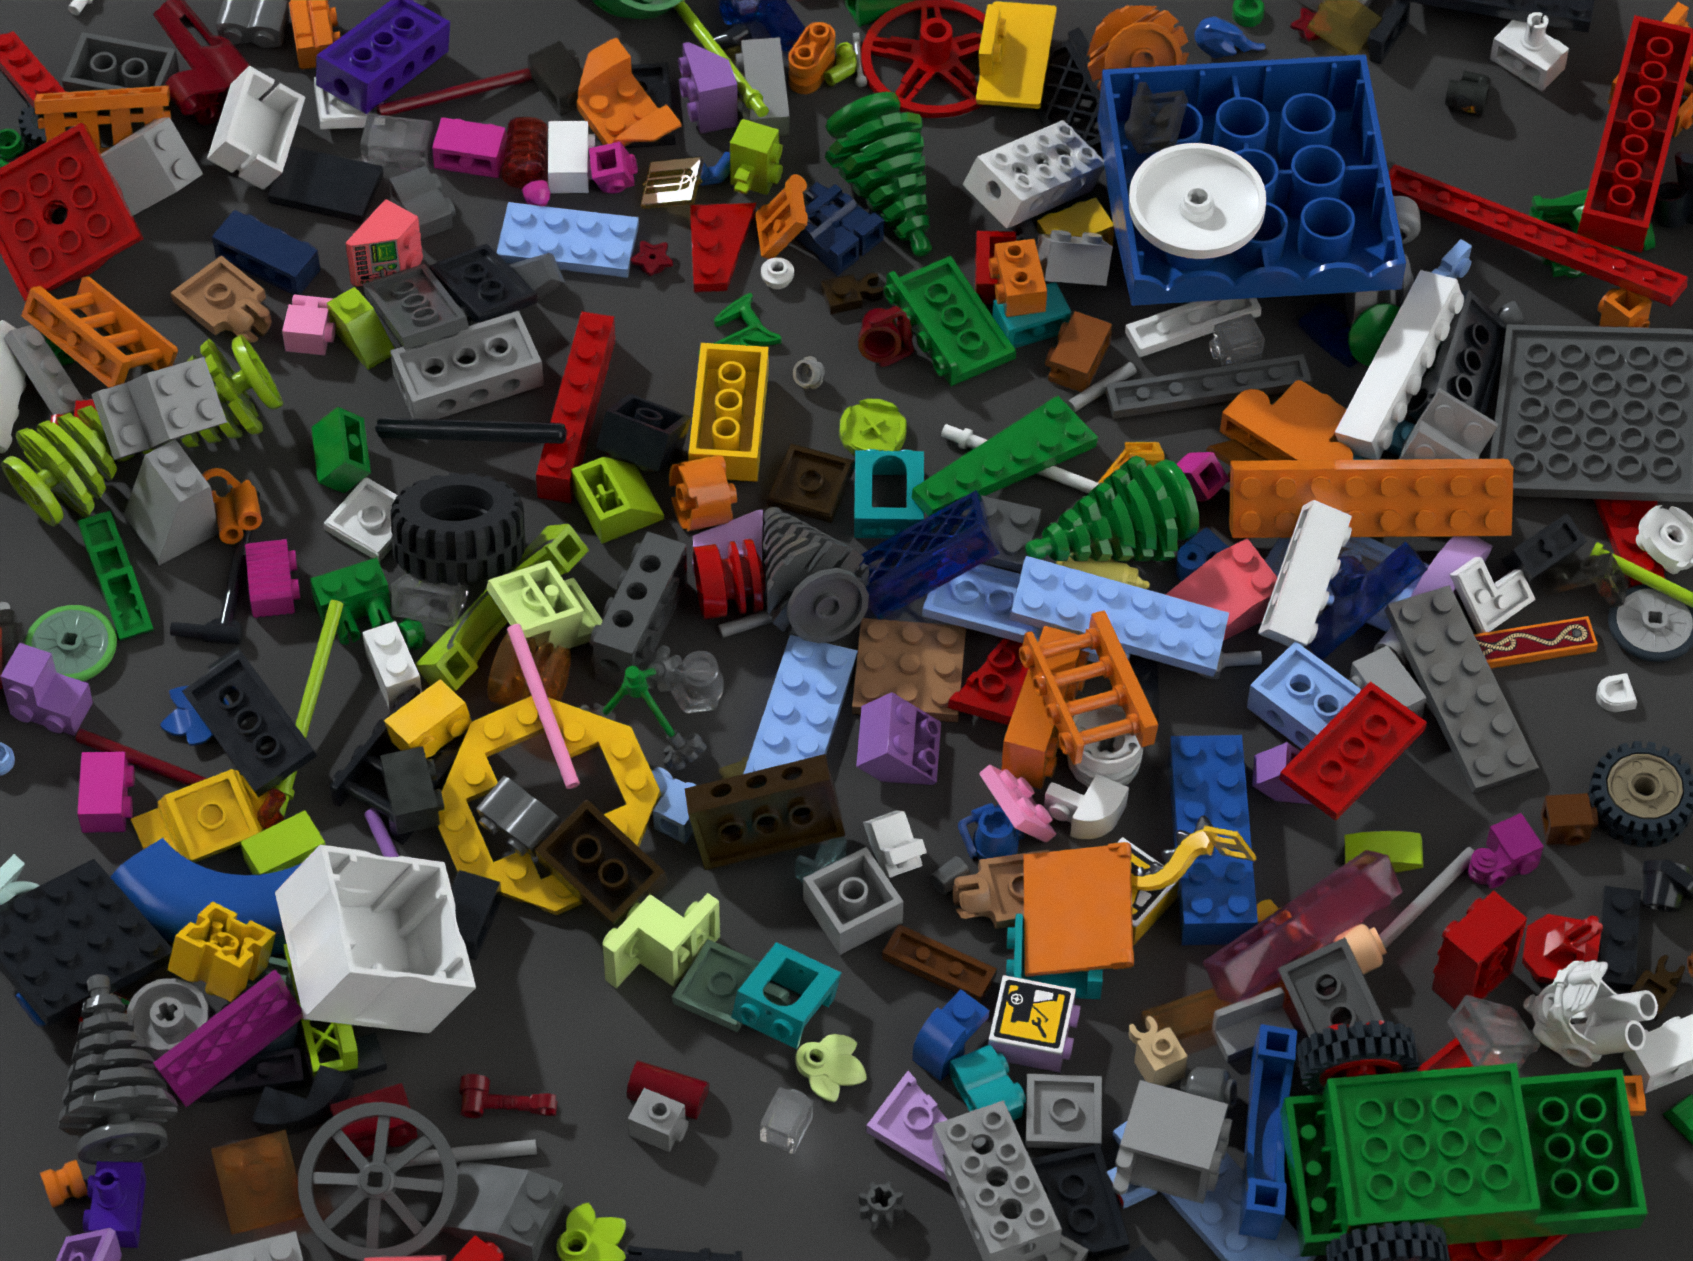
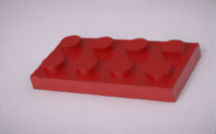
M1370 681L1280 772L1279 780L1336 821L1426 729L1427 722Z

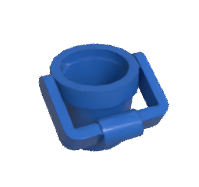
M992 803L976 808L971 811V816L963 818L958 822V829L971 859L977 857L980 860L1017 854L1019 840L1024 839V833L1013 826L1000 805L994 806ZM975 822L978 826L972 840L966 825Z

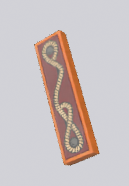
M1588 616L1474 634L1490 669L1596 652L1598 647Z

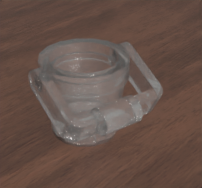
M707 651L690 653L682 660V665L675 669L682 672L683 679L679 683L670 681V692L680 708L686 713L714 710L719 706L718 701L724 691V679L719 671L717 660Z

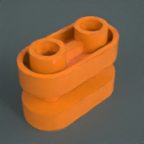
M815 22L808 25L790 50L788 55V83L790 88L796 93L810 94L815 92L824 81V72L833 67L835 63L836 34L831 25L824 22Z

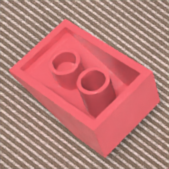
M1247 538L1218 552L1165 595L1228 612L1229 616L1224 641L1263 621L1277 576Z

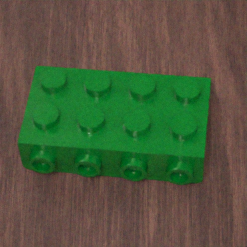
M951 256L902 277H898L895 271L887 273L886 286H884L887 300L890 304H895L906 312L907 318L910 319L912 330L916 334V340L920 349L923 352H928L932 358L936 373L940 377L944 376L950 386L1016 359L1015 348Z

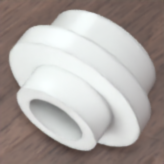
M771 258L763 263L761 277L768 287L783 289L792 281L794 267L790 261L784 258Z

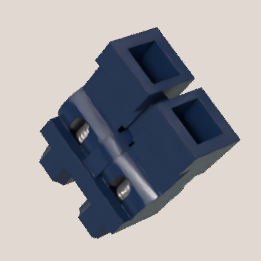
M816 182L806 192V201L810 203L805 207L808 215V225L795 239L819 255V260L837 276L858 261L859 254L863 257L883 241L884 219L876 213L871 215L858 206L850 195L842 193V189L838 185L834 184L828 189Z

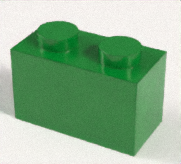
M337 407L311 427L318 483L346 493L371 474L363 417Z

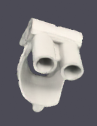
M1591 960V962L1584 963V961H1574L1565 969L1559 970L1553 983L1544 988L1539 996L1530 995L1523 1004V1007L1533 1016L1536 1023L1533 1029V1034L1543 1045L1559 1053L1564 1060L1574 1066L1589 1067L1593 1062L1599 1061L1602 1055L1640 1050L1645 1044L1646 1036L1644 1028L1639 1021L1652 1020L1657 1014V1000L1650 991L1616 994L1602 980L1608 968L1607 962Z

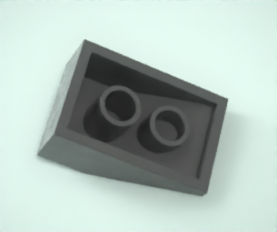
M462 1161L458 1167L459 1187L456 1204L449 1221L441 1232L467 1242L476 1235L484 1242L489 1240L495 1243L502 1250L504 1256L517 1261H537L565 1205L564 1184L530 1170Z

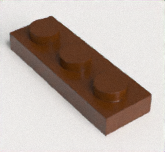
M898 924L882 952V960L954 993L961 989L980 1004L997 976V968Z

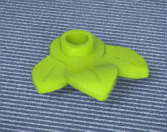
M588 1202L576 1207L567 1216L566 1231L561 1234L557 1241V1254L562 1261H625V1253L617 1246L624 1236L626 1220L616 1217L596 1218L595 1212ZM573 1245H580L583 1248L579 1252H571L569 1250Z

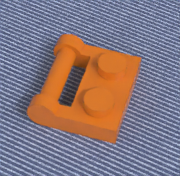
M798 174L792 175L785 182L784 189L768 205H762L756 212L760 251L763 258H775L808 225V215L805 210L803 197L807 183Z

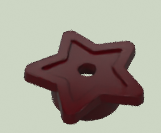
M1301 8L1300 18L1293 21L1290 25L1291 29L1298 30L1299 35L1308 42L1321 38L1323 34H1331V28L1325 23L1327 18L1326 11L1313 13L1306 8Z
M640 241V252L630 260L631 264L639 265L641 270L647 273L648 276L662 272L665 267L673 266V261L666 255L668 250L667 242L652 245L646 241Z

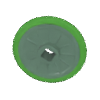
M66 605L52 609L40 616L30 627L25 638V645L52 653L56 673L85 681L99 674L111 662L116 651L117 636L112 623L101 612L87 606Z

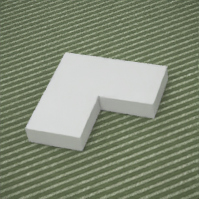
M1474 557L1450 574L1477 634L1492 631L1536 600L1521 569H1514L1494 583L1482 557Z

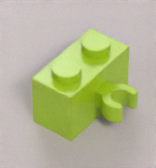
M741 119L730 141L731 184L735 185L734 191L747 194L749 190L768 195L773 183L778 184L783 171V166L779 164L783 145L779 144V129Z

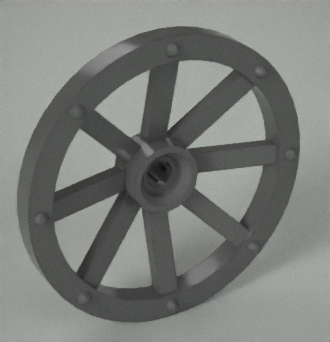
M372 1102L353 1106L328 1120L316 1132L308 1144L302 1157L298 1175V1193L301 1208L312 1230L331 1249L357 1261H364V1258L412 1256L424 1249L441 1233L449 1221L456 1204L459 1187L456 1159L452 1148L442 1132L429 1119L406 1106L387 1102ZM378 1117L373 1161L369 1163L342 1129L359 1120ZM390 1118L405 1121L425 1134L396 1158L385 1164ZM332 1138H334L360 1170L359 1174L314 1171L321 1152ZM432 1144L435 1146L442 1162L444 1181L396 1176L395 1173ZM376 1174L383 1176V1185L380 1188L372 1187L370 1184L372 1176ZM313 1184L358 1186L359 1189L323 1221L315 1203ZM396 1189L443 1193L437 1212L425 1228L394 1193ZM368 1198L366 1248L346 1242L334 1234L332 1230ZM386 1200L415 1236L402 1244L378 1249L381 1201Z

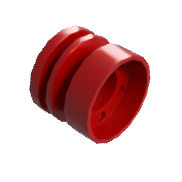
M752 538L743 540V556H739L735 541L729 542L728 558L724 559L721 558L716 544L693 547L695 583L703 620L726 617L728 600H734L739 614H745L747 597L750 599L753 612L763 611L764 572L761 558L756 551Z

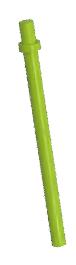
M682 0L673 7L706 50L729 60L737 82V90L742 95L745 106L748 109H753L758 117L766 116L769 109L763 102L762 94L750 86L686 2Z
M331 600L329 603L295 724L305 738L308 734L344 605L337 600ZM297 771L274 786L272 794L275 798L270 812L271 816L280 819L284 818L288 802L293 800L295 794L292 787Z

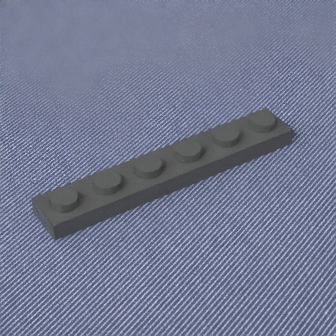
M1304 354L1106 384V396L1112 418L1118 419L1233 401L1241 392L1248 389H1258L1266 395L1285 393L1296 380H1301L1311 386L1312 379Z

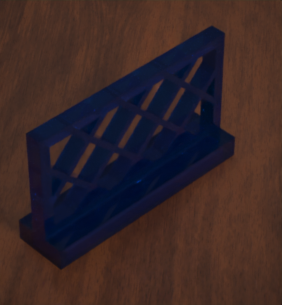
M977 490L861 554L864 559L859 566L862 564L869 566V584L865 586L869 594L868 606L879 620L1000 554L998 545L991 536L983 500ZM972 507L966 517L961 516L965 510ZM942 524L937 533H931L935 527ZM954 525H960L954 535H948ZM913 540L907 550H901L904 544ZM924 542H930L924 552H919ZM883 557L877 567L870 566V563ZM895 558L900 559L894 569L889 568Z

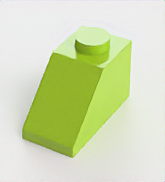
M356 287L327 302L330 322L335 323V333L367 370L391 357L390 351L395 348L376 311Z

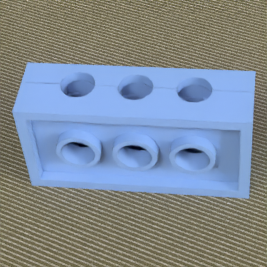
M1295 641L1250 685L1247 708L1301 749H1304L1361 689Z

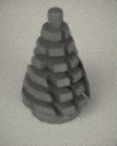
M777 507L767 509L763 515L765 522L763 548L767 555L764 561V578L766 577L765 595L767 596L768 614L774 609L771 614L773 624L783 632L788 628L790 635L800 636L805 641L815 643L835 641L849 634L861 623L868 609L869 566L862 564L857 570L864 557L850 546L843 544L792 515L783 513Z
M95 974L87 980L91 998H88L87 1002L83 1003L81 1017L84 1018V1021L80 1022L77 1040H80V1043H76L72 1054V1060L77 1062L73 1063L68 1070L67 1081L69 1083L63 1094L62 1102H64V1108L59 1114L58 1128L69 1135L81 1138L77 1142L78 1158L86 1164L96 1165L97 1161L136 1162L152 1157L162 1152L168 1146L166 1130L160 1125L168 1122L167 1119H172L178 1112L176 1107L179 1106L174 1097L167 1092L166 1086L168 1085L163 1076L156 1071L157 1068L153 1064L155 1062L154 1059L145 1051L146 1045L142 1036H135V1025L131 1016L118 1012H124L125 1006L120 997L109 993L111 991L109 977L104 974Z

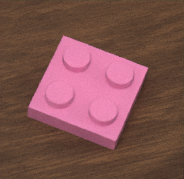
M990 764L979 773L1016 829L1045 843L1057 835L1050 825V822L1053 821L1051 815L1041 804H1036L1032 798L1035 792L1023 777L1018 779L1007 769L1002 771Z

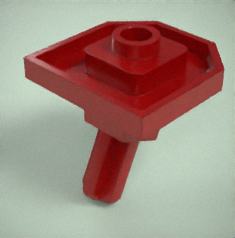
M1546 914L1527 926L1521 963L1537 982L1552 984L1558 971L1565 969L1574 961H1584V963L1591 962V960L1597 961L1603 925L1599 923L1598 917L1593 915L1580 920Z

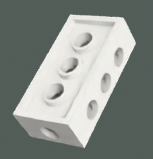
M1062 120L977 156L963 185L1008 229L1091 192L1105 166L1104 160L1071 126Z

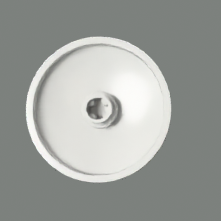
M1187 143L1165 148L1153 154L1141 164L1135 172L1130 185L1129 211L1137 230L1154 246L1180 257L1207 259L1232 253L1246 245L1256 235L1265 215L1266 191L1258 172L1238 154L1215 145Z

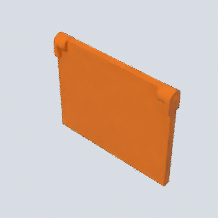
M1120 842L1111 843L1107 846L1023 854L1026 977L1133 967L1131 844Z

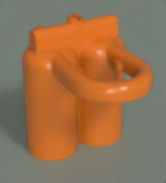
M221 468L209 469L202 474L206 481L212 477L220 476L226 480L227 485L231 484L233 486L224 497L218 496L215 490H211L213 502L215 503L214 508L219 536L222 542L235 544L243 538V529L250 531L261 525L262 516L257 491L248 479L240 483L231 473Z

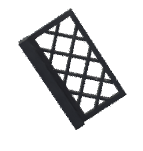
M1078 27L1068 32V40L1051 47L1046 75L1048 71L1063 74L1059 85L1045 82L1044 90L1055 92L1051 103L1041 101V107L1033 109L1044 128L1052 125L1050 119L1053 112L1068 115L1066 123L1069 126L1072 125L1075 117L1089 120L1086 131L1074 129V131L1091 148L1097 150L1102 147L1100 135L1094 134L1092 131L1096 122L1098 123L1100 90L1097 88V83L1100 80L1092 81L1087 68L1090 62V54L1087 56L1090 45ZM1065 52L1070 57L1067 67L1052 63L1054 57ZM1069 76L1083 79L1084 82L1080 90L1065 86ZM1061 94L1076 97L1072 108L1057 105ZM1083 99L1097 103L1094 113L1078 110Z

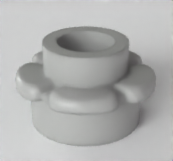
M807 356L795 364L793 378L799 386L804 389H816L822 384V378L825 374L824 366L821 362H817L815 357Z

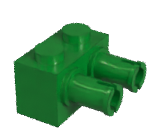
M377 557L310 578L313 600L322 624H324L331 600H337L344 604L336 630L341 644H349L348 632L353 643L361 637V632L354 619L368 615L372 629L379 627L382 623L385 625L394 622L388 611V608H391L388 583Z

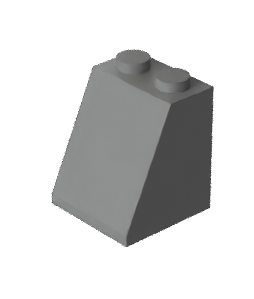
M174 439L146 454L129 498L124 517L160 566L218 535L219 530L211 486L177 440Z

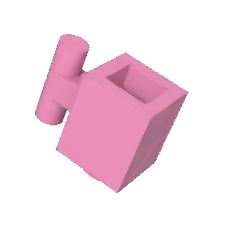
M293 295L292 305H288L282 330L285 351L315 355L326 354L328 342L333 343L336 329L335 323L330 322L329 309L327 308V302L332 300V298Z

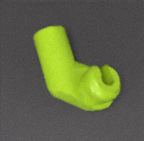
M848 42L837 45L835 49L837 54L836 66L824 72V79L830 86L846 79L856 71V52L853 51L852 45Z

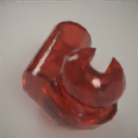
M278 789L270 790L258 810L257 819L263 830L285 820L280 809L286 800V796Z

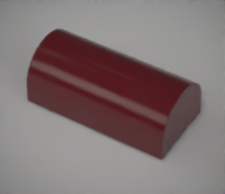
M638 1060L632 1069L628 1081L627 1099L637 1101L645 1088L685 1104V1117L697 1120L710 1086L707 1081Z

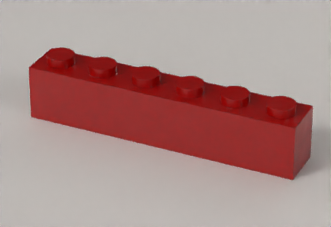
M581 311L550 423L565 424L568 433L563 444L544 443L536 471L538 498L565 503L572 502L574 494L571 469L581 466L616 341L614 316Z

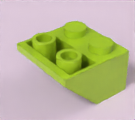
M601 457L571 469L573 494L601 544L664 520L662 510L635 464Z

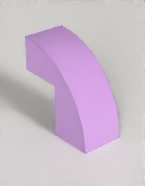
M1453 536L1431 562L1411 597L1450 585L1456 597L1458 592L1450 574L1474 557H1482L1485 563L1493 546L1477 536Z

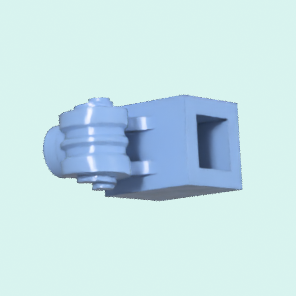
M656 767L652 773L661 795L657 802L658 804L653 809L654 829L685 844L693 833L688 816L685 788L697 785L690 782L684 783L676 778L673 780L672 775L667 770Z

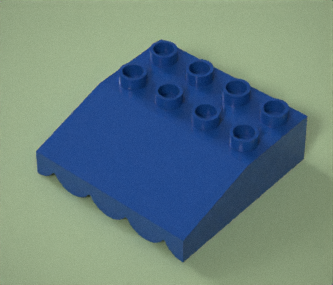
M1366 54L1102 70L1098 126L1112 220L1132 306L1402 289L1406 260ZM1187 143L1215 145L1238 154L1258 172L1265 187L1266 208L1260 229L1240 249L1215 258H1185L1159 249L1145 239L1137 230L1129 211L1131 181L1135 172L1145 160L1165 148Z

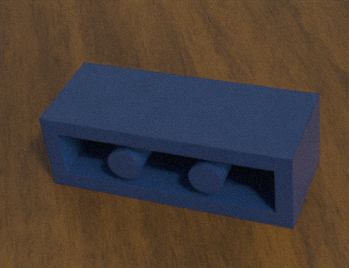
M235 209L212 236L216 258L222 255L235 267L292 295H301L320 271L318 250L313 245L290 237L283 230L272 228L261 223L256 217L245 215Z

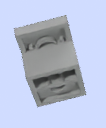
M204 357L152 371L127 383L91 394L114 460L163 446L174 439L179 440L190 434L227 422Z
M1439 388L1405 439L1399 459H1479L1480 453L1498 428V423Z

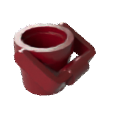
M898 306L887 310L875 308L868 311L862 320L861 331L858 335V349L861 355L867 360L878 362L881 367L889 366L911 355L914 351L912 342L913 332L906 312Z

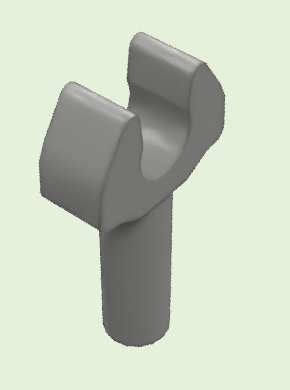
M1221 651L1214 677L1201 673L1197 674L1207 679H1219L1220 673L1225 667L1262 665L1261 651L1224 653Z

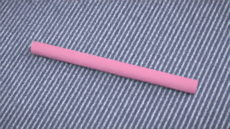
M520 624L511 625L507 628L508 634L566 789L575 788L580 785L523 630Z

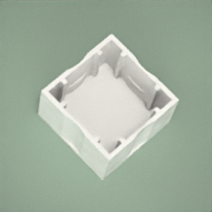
M319 845L275 892L304 1019L430 1034L476 988L465 942L459 932L456 921V906L445 862L404 856L383 857L362 850Z

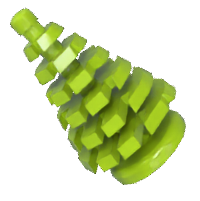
M241 334L232 340V350L241 368L237 373H235L224 355L217 349L215 343L208 339L200 346L201 354L205 357L212 381L215 382L214 386L227 421L219 425L220 429L230 439L242 437V431L237 427L239 422L251 435L262 433V423L256 418L259 415L254 404L248 399L250 397L247 390L253 388L266 407L272 410L283 406L281 395L267 368L249 341ZM193 354L187 361L197 359L198 357ZM217 426L199 431L201 436L210 444L222 441L217 433H220ZM196 433L181 438L188 448L199 446L197 441L200 440ZM156 448L143 451L142 453L146 455ZM135 454L126 456L124 461H127L130 458L134 457Z
M92 406L77 410L79 418L74 417L71 413H67L57 418L58 425L47 420L36 426L37 432L28 427L16 432L18 444L38 472L37 474L25 462L14 456L7 457L1 463L5 476L19 496L43 521L53 527L61 522L64 514L51 490L70 508L82 517L88 518L95 507L92 498L96 497L98 500L106 490L104 477L110 481L117 472L116 464L108 454L112 455L98 412ZM126 457L116 460L118 462H123Z

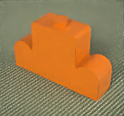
M1296 380L1273 405L1270 404V400L1264 392L1258 389H1248L1241 392L1222 412L1220 432L1231 440H1237L1267 460H1353L1352 450L1346 444L1338 442L1335 434L1347 409L1336 403L1329 395L1322 394L1301 380Z

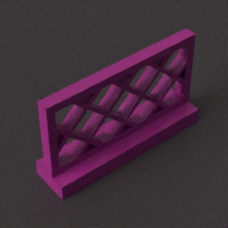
M273 970L158 1058L153 1064L183 1104L188 1107L303 1018L302 1009L282 977L276 970Z

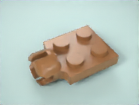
M222 255L170 292L172 301L215 336L224 330H228L236 336L243 335L249 343L256 342L258 337L251 333L250 330L253 329L264 337L272 323L271 316L269 315L270 311L261 304L266 299L265 290Z
M1042 850L980 859L978 863L979 872L977 874L959 876L954 880L953 901L955 905L961 906V908L956 909L958 916L963 919L987 917L992 920L994 928L998 929L1015 926L1016 914H1023L1024 925L1023 854L1050 851Z

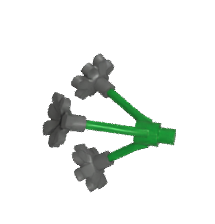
M662 645L657 650V653L653 648L646 650L644 653L646 663H640L638 667L629 666L625 670L624 683L606 706L594 703L589 708L584 704L579 709L615 721L616 716L612 710L625 695L629 694L634 698H642L667 733L666 739L670 745L664 749L666 757L663 763L665 768L670 769L673 767L674 770H681L686 765L685 760L689 763L693 762L698 757L696 753L705 751L707 746L701 741L702 738L697 733H692L685 738L680 735L678 730H673L648 692L649 688L653 689L656 685L660 692H668L671 690L670 681L679 683L683 679L682 672L675 670L682 665V658L679 655L669 657L670 648Z

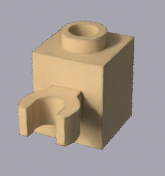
M1151 1016L1146 1017L1145 1025L1149 1030L1146 1033L1139 1032L1134 1024L1129 1025V1038L1136 1044L1134 1063L1146 1082L1166 1086L1185 1077L1188 1056L1170 1027L1157 1032V1022Z

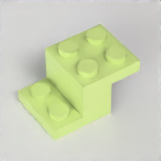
M550 560L488 580L487 591L509 624H520L525 638L532 637L544 657L590 642L591 633L595 625H601L603 621L574 577L563 580Z
M707 893L700 902L695 901L688 907L684 917L651 894L642 903H636L629 910L623 924L618 929H611L603 940L605 981L618 988L639 964H642L675 987L686 975L707 939L716 942L720 938L719 900Z

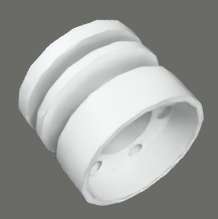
M1114 704L1074 715L1073 721L1080 732L1124 720L1126 715L1122 706L1118 707ZM1130 733L1084 745L1080 764L1073 765L1069 754H1067L1069 768L1075 778L1087 787L1090 786L1096 774L1122 785H1127L1139 772L1143 747H1140L1136 736H1131Z

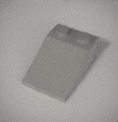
M170 117L154 119L101 154L109 171L118 182L132 216L179 191L203 175Z

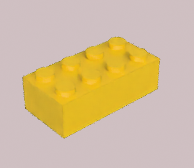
M701 343L688 456L689 461L722 455L726 464L727 480L758 482L769 373V347Z

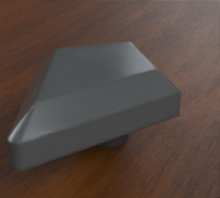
M551 253L509 265L537 293V299L540 300L565 283L554 255Z

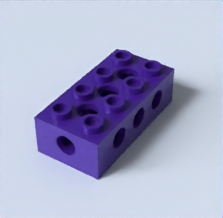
M390 0L317 55L316 86L361 112L368 114L376 105L381 104L449 52L450 21L413 0Z

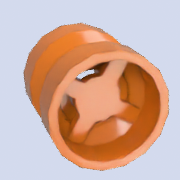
M76 1159L65 1163L64 1167L57 1171L48 1169L40 1172L52 1208L64 1204L65 1199L71 1197L79 1199L88 1195Z

